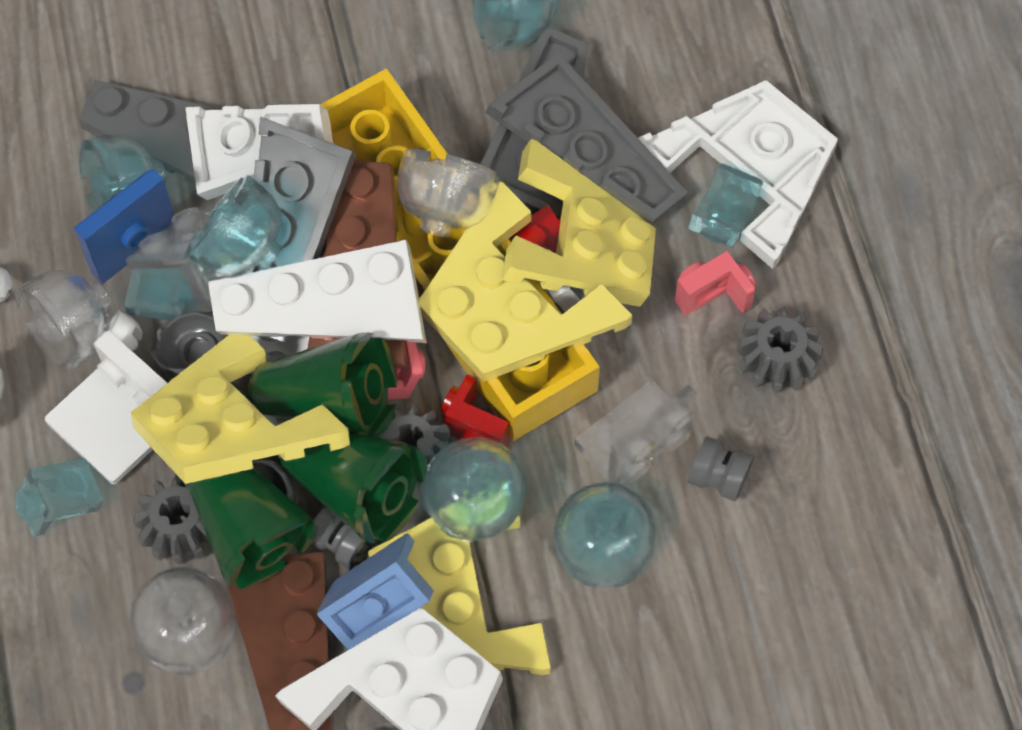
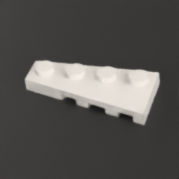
M406 240L208 282L215 330L221 335L285 337L289 335L333 339V337L345 338L357 333L369 332L374 333L371 336L372 338L382 337L388 340L427 343L410 245Z

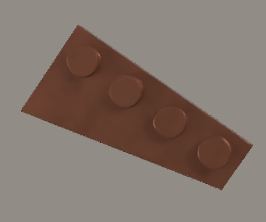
M354 160L327 235L324 257L397 242L398 217L394 169L389 163ZM309 336L307 349L341 338L319 339ZM384 339L393 356L395 367L409 369L405 340Z
M324 552L286 555L283 559L287 565L281 572L247 589L240 590L235 583L233 588L227 584L270 730H311L278 701L276 695L283 688L330 661L328 627L317 615L327 593ZM332 713L317 730H333Z

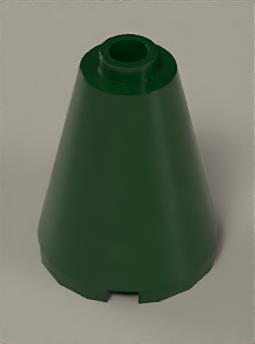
M369 332L357 333L260 364L249 379V398L262 414L288 420L323 404L348 428V432L380 436L388 429L396 404H387L388 388H397L394 359L387 342L382 337L372 338L371 336L374 333Z
M348 432L350 445L345 448L331 451L328 443L305 448V457L285 461L280 456V464L284 471L361 539L375 544V539L383 542L391 540L405 527L419 503V500L412 497L416 482L418 481L425 485L427 477L426 458L420 449L408 443Z
M254 467L245 471L187 483L222 577L231 588H233L235 583L240 590L247 589L278 574L287 565L283 557L295 547L302 554L317 535L318 526L312 517Z

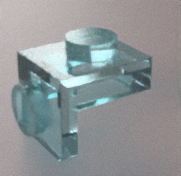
M720 163L715 169L709 190L692 214L688 230L704 236L709 241L733 248L752 218L763 181L760 178Z
M179 257L176 268L135 262L124 303L126 313L133 316L172 321L176 316L187 313L189 305L196 306L200 293V278L194 276L190 259Z
M85 458L30 469L15 495L17 513L23 521H26L33 537L44 535L52 521L97 512L105 501Z

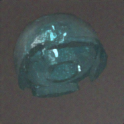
M473 0L477 31L481 39H487L490 36L493 44L487 47L490 51L518 50L530 47L538 41L539 36L550 26L553 15H555L558 8V0Z
M121 134L102 135L84 140L81 144L79 152L81 179L90 178L92 193L85 194L90 214L149 169L153 168L164 179L166 185V173L162 162L159 159L154 160L149 150L134 138Z
M246 175L245 178L241 177L210 212L209 215L212 217L203 230L201 228L197 230L184 255L201 268L221 277L236 278L245 276L256 266L266 270L282 249V246L276 242L282 229V212L275 198L249 175Z
M485 437L460 438L441 448L427 464V473L423 483H421L423 507L428 516L431 515L433 521L441 527L440 530L447 536L465 542L488 540L508 529L520 515L527 494L525 471L517 456L501 442Z
M606 481L585 485L572 493L557 514L553 533L557 559L568 575L586 586L596 588L597 584L604 586L614 584V587L624 586L642 575L653 559L657 536L652 511L641 495L623 484Z

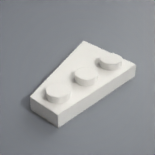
M319 104L267 105L264 109H242L239 106H223L222 110L185 107L197 195L206 200L256 183V181H253L255 160H259L261 135H258L260 117L333 143L328 110Z

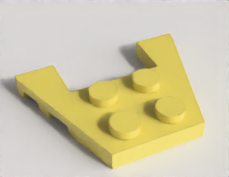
M531 139L522 151L518 180L563 201L556 253H553L515 236L506 250L502 280L515 284H520L524 278L541 281L542 289L559 291L562 285L584 289L585 296L603 284L620 303L640 307L650 295L656 228L538 141Z
M503 182L496 185L419 299L422 317L483 382L545 359V355L569 345L573 348L591 342V337L612 329L614 332H618L632 324V314L603 284L599 285L564 314H559L526 278L520 284L502 280L505 256L497 247L531 222V211Z
M228 335L131 411L134 430L185 484L253 469L252 460L280 455L285 461L305 457V448L329 443L330 450L333 451L350 445L348 428L323 404L274 426L230 383L254 372L260 364L266 362L265 349L251 336Z
M512 478L504 479L368 551L370 558L408 533L415 542L407 560L434 590L430 602L420 608L428 612L496 669L504 670L505 668L527 670L530 671V674L535 675L550 674L551 667L541 623L487 632L470 549L469 537L520 528V517Z

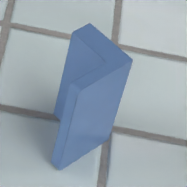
M408 533L331 583L317 615L348 650L430 602L434 590L407 560L415 542Z

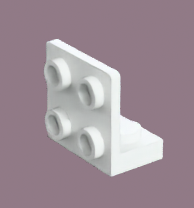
M108 330L93 343L101 360L97 365V369L45 416V421L55 433L110 484L114 485L153 450L134 430L131 411L166 385L167 382Z

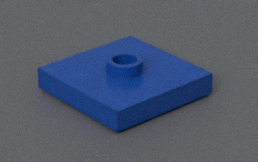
M152 168L75 226L74 230L91 274L101 284H104L178 225L164 179Z

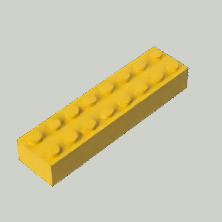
M386 68L320 105L328 110L333 144L357 152L355 160L389 163L394 169L398 217L397 242L406 240L410 245L420 299L483 206V203ZM507 239L497 247L504 256H506L507 247L511 243L510 240ZM527 279L558 313L562 314L545 289L541 288L540 282ZM445 341L465 372L477 378V389L494 414L509 422L510 437L513 441L598 392L600 366L584 344L575 348L569 345L546 354L545 359L483 382Z

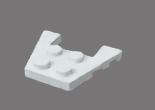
M767 80L714 103L712 109L691 119L685 116L672 122L669 129L653 136L647 133L638 138L670 173L698 147H702L765 200L770 206L742 231L740 242L772 269L778 264L836 148L838 140Z
M419 608L278 692L276 698L311 730H317L352 691L358 694L399 730H481L503 677L501 672L423 608Z

